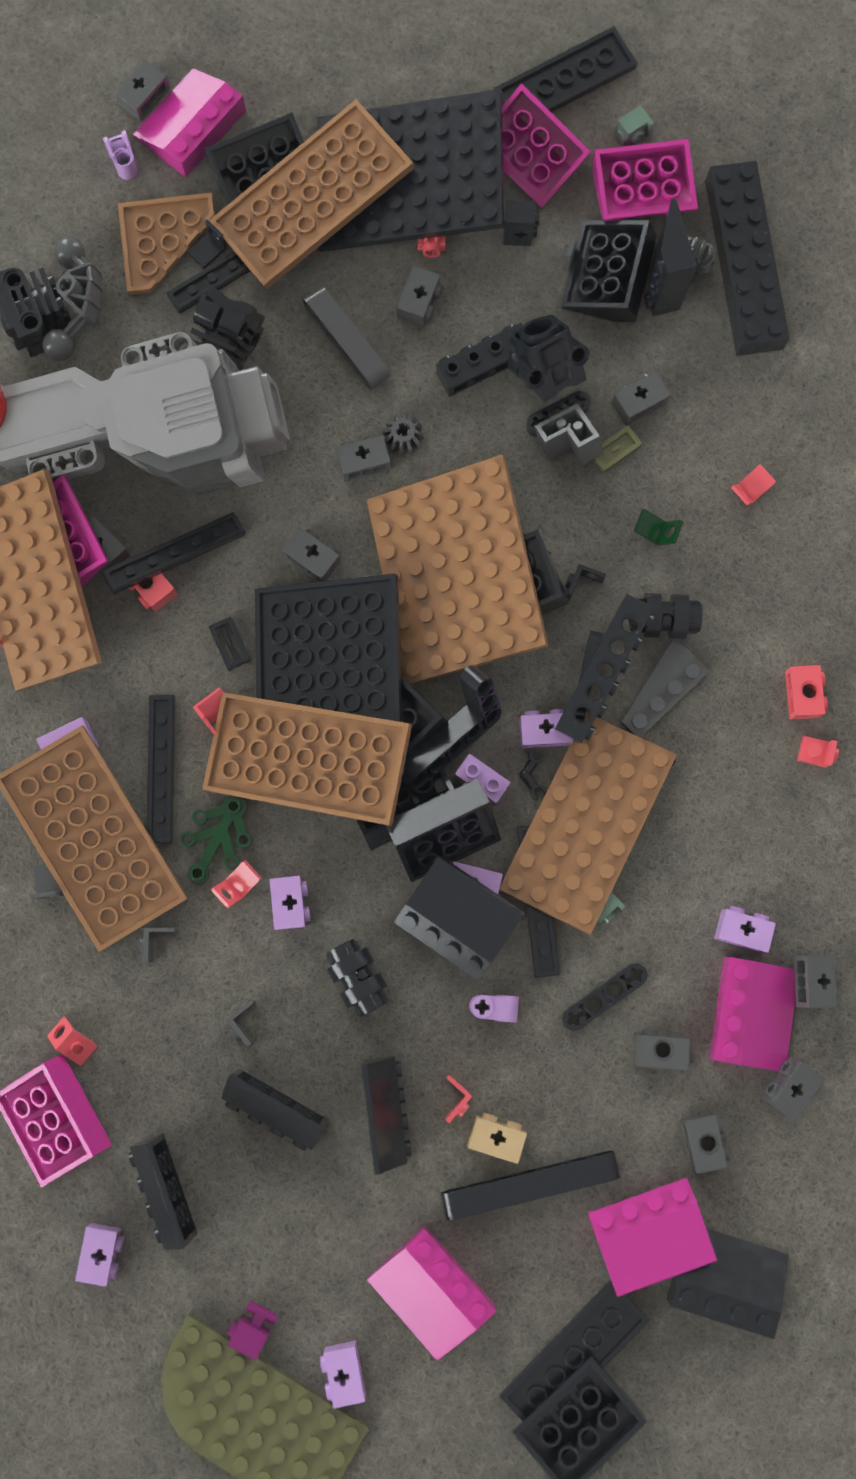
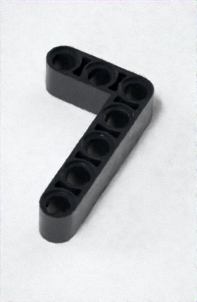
M475 665L466 667L459 678L467 705L406 756L404 775H402L401 780L412 790H419L500 719L502 710L494 682Z

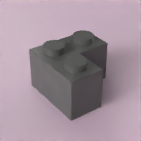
M578 403L535 425L539 444L549 459L572 449L583 465L604 454L600 435Z

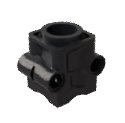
M554 315L535 318L524 324L520 330L512 333L511 339L516 352L509 357L508 368L544 402L555 397L565 387L576 386L587 380L583 365L589 360V349L571 335L569 326Z

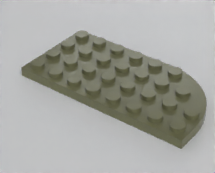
M189 1314L168 1351L162 1378V1391L166 1411L172 1425L183 1441L197 1453L238 1479H341L369 1430V1425L340 1407L333 1408L331 1401L259 1356L255 1361L228 1346L230 1338L192 1314Z

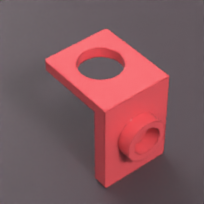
M760 464L739 484L733 485L731 488L746 505H752L776 483V480Z
M220 687L193 706L194 710L214 735L217 732L211 724L218 717L223 693Z
M245 860L225 881L213 887L211 891L227 908H230L241 901L262 877ZM221 890H226L232 899L226 898Z
M63 1017L47 1035L58 1052L80 1066L97 1048L96 1043L76 1031L66 1017ZM65 1027L63 1034L56 1039L59 1030Z
M448 1074L446 1079L464 1094L445 1117V1120L450 1123L456 1115L460 1118L470 1107L467 1102L471 1099L472 1094Z

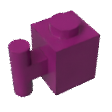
M250 1300L246 1311L254 1314V1317L251 1319L243 1315L240 1322L234 1320L227 1333L231 1337L228 1346L256 1361L271 1330L263 1326L262 1323L265 1320L274 1325L278 1315Z

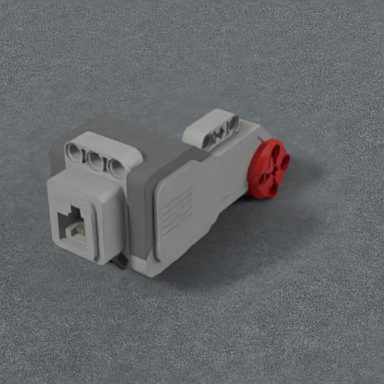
M177 332L125 348L121 354L123 367L115 369L108 380L99 381L79 368L71 367L8 386L0 384V465L14 473L28 470L29 475L47 467V470H50L52 481L62 475L71 480L100 471L105 464L103 449L111 448L146 473L197 495H202L235 485L243 487L264 481L266 466L263 456L287 450L286 441L290 440L278 387L267 372L263 373L258 366L239 371L237 365L223 349L217 350L211 344L197 346L190 336L184 332ZM188 343L187 349L179 350L182 344ZM140 356L139 362L132 364L133 359ZM94 454L93 461L87 464V457Z

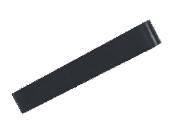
M612 1150L449 1189L440 1194L446 1220H455L614 1181L620 1178V1172L615 1152Z

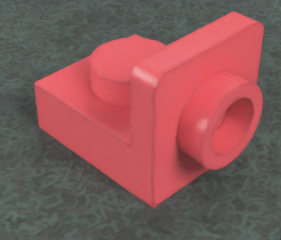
M803 736L797 761L827 768L837 761L839 749L836 748L837 741L831 740L828 742Z

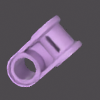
M123 130L121 134L111 138L103 137L118 175L125 180L133 179L138 173V166L126 131Z
M476 995L470 1000L469 1010L475 1017L480 1019L517 1022L519 996ZM483 999V1003L487 1004L488 1008L483 1009L482 1014H479L475 1004H479L480 1000Z

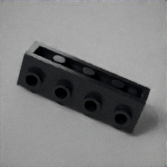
M522 322L517 325L511 324L505 327L501 333L495 336L488 335L480 343L474 346H465L458 354L452 357L448 355L439 360L436 364V374L449 397L508 369V359L516 352L511 335L520 330L523 326Z

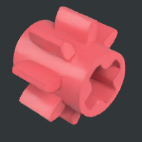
M446 236L418 239V251L423 250L425 257L435 258L440 256V251H445Z

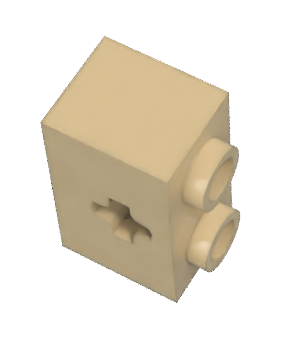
M484 1112L482 1116L476 1115L467 1144L468 1148L518 1164L527 1132L522 1130L523 1125L508 1120L507 1124L497 1122V1116ZM498 1130H501L502 1136L505 1137L504 1140L499 1139L498 1143H494V1138L491 1134H496Z

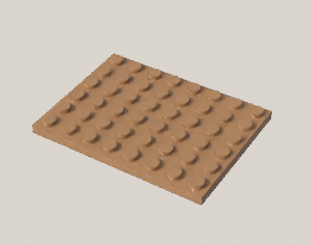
M503 455L367 499L382 575H398L401 665L404 677L412 685L463 671L470 665L477 667L549 646L507 463Z

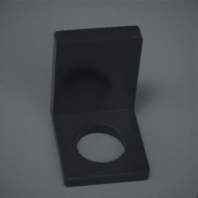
M208 219L205 221L208 233L188 250V254L203 269L227 249L223 234Z
M579 564L575 574H569L565 587L569 588L567 593L568 601L572 597L580 575L603 583L606 574Z

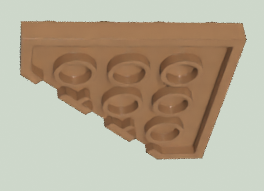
M212 192L118 203L128 295L153 293L206 231L205 221L215 216Z

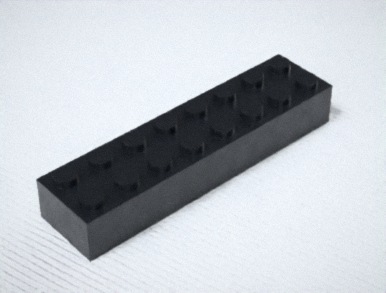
M757 161L711 166L705 179L736 356L783 350L790 337Z

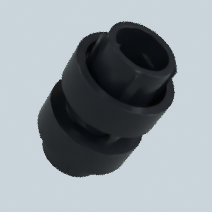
M645 593L643 598H636L654 607L651 614L655 617L648 629H642L641 634L643 638H659L661 631H668L670 639H686L688 634L700 632L702 626V604L697 600H689L688 595L672 594L670 601H662V596L659 593ZM629 619V629L634 632L636 630V623Z
M351 939L327 953V958L331 964L327 971L333 983L342 981L346 991L340 994L346 1008L353 1006L357 1015L363 1017L388 1003V999L383 991L387 984L381 972L375 975L372 974L368 965L373 963L374 959L367 947L361 949L358 942Z

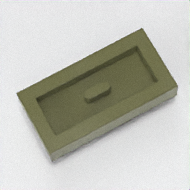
M627 425L602 443L604 454L592 461L601 473L604 474L642 446V442Z

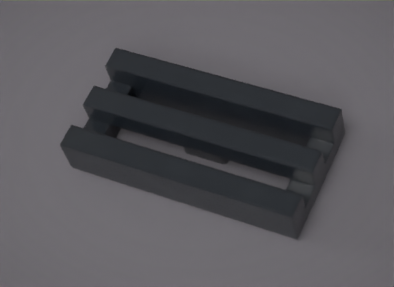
M231 616L208 626L228 672L233 670V668L242 666V664L251 662ZM229 624L244 658H238L224 625ZM219 627L233 656L234 662L232 663L229 662L215 630Z

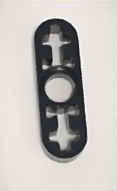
M576 391L531 414L526 424L527 432L531 436L537 437L535 427H532L534 420L540 423L545 420V414H547L548 419L552 417L551 412L554 409L564 411L573 406L576 399L585 401L581 409L586 413L591 402L589 395L584 391Z

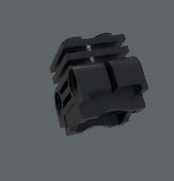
M15 267L0 271V321L6 334L13 339L17 351L27 348L29 356L34 357L44 353L43 339L51 331L48 323H51L54 329H60L57 322L58 319H60L64 328L72 319L62 302L64 300L63 297L56 290L53 276H47L44 268L38 269L44 282L43 285H41L35 272H30L35 288H32L22 270Z
M209 287L207 294L202 293L193 316V322L204 330L205 333L194 328L191 329L190 333L201 340V342L192 339L197 346L211 344L217 350L223 349L237 365L238 369L243 370L244 366L235 360L234 357L247 361L248 357L239 351L238 348L249 353L254 351L264 331L262 324L265 316L257 313V309L254 306L243 301L229 299L221 291Z

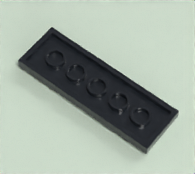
M613 26L494 87V90L500 89L503 106L522 83L550 112H553L637 69L638 62L616 27Z
M610 1279L500 1393V1398L523 1422L591 1356L604 1369L650 1321L649 1318L626 1294L617 1297Z

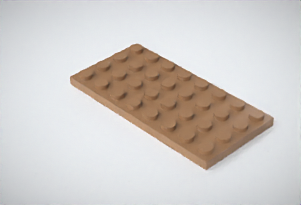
M356 99L209 221L223 234L228 245L267 290L415 167L409 157Z
M45 469L0 486V637L15 691H21L102 664L50 470Z
M223 692L215 726L217 734L213 736L202 790L392 826L412 725L404 722Z
M588 713L585 715L584 722L589 719ZM597 717L592 724L595 730L590 740L584 739L583 743L573 740V743L570 744L499 888L500 892L590 936L677 756L673 752Z
M83 725L0 774V790L99 952L188 899Z

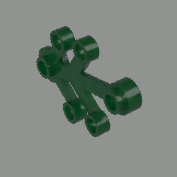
M229 795L223 800L221 806L206 811L198 809L193 812L192 820L197 825H204L209 819L223 816L219 825L194 833L184 832L180 836V843L185 847H192L197 842L211 838L198 864H194L189 868L188 877L193 883L203 884L208 880V866L220 844H222L225 854V867L229 870H235L240 865V860L235 855L228 829L233 821L238 833L236 837L238 846L248 848L252 844V837L247 833L243 820V815L247 810V803L244 798ZM233 802L238 803L236 811L230 810V804ZM198 813L204 814V820L201 822L196 821ZM187 835L192 836L190 844L184 843V837ZM242 836H247L249 839L246 845L240 843ZM231 858H235L237 861L234 867L228 866V860ZM196 869L202 870V876L200 878L194 877V871Z

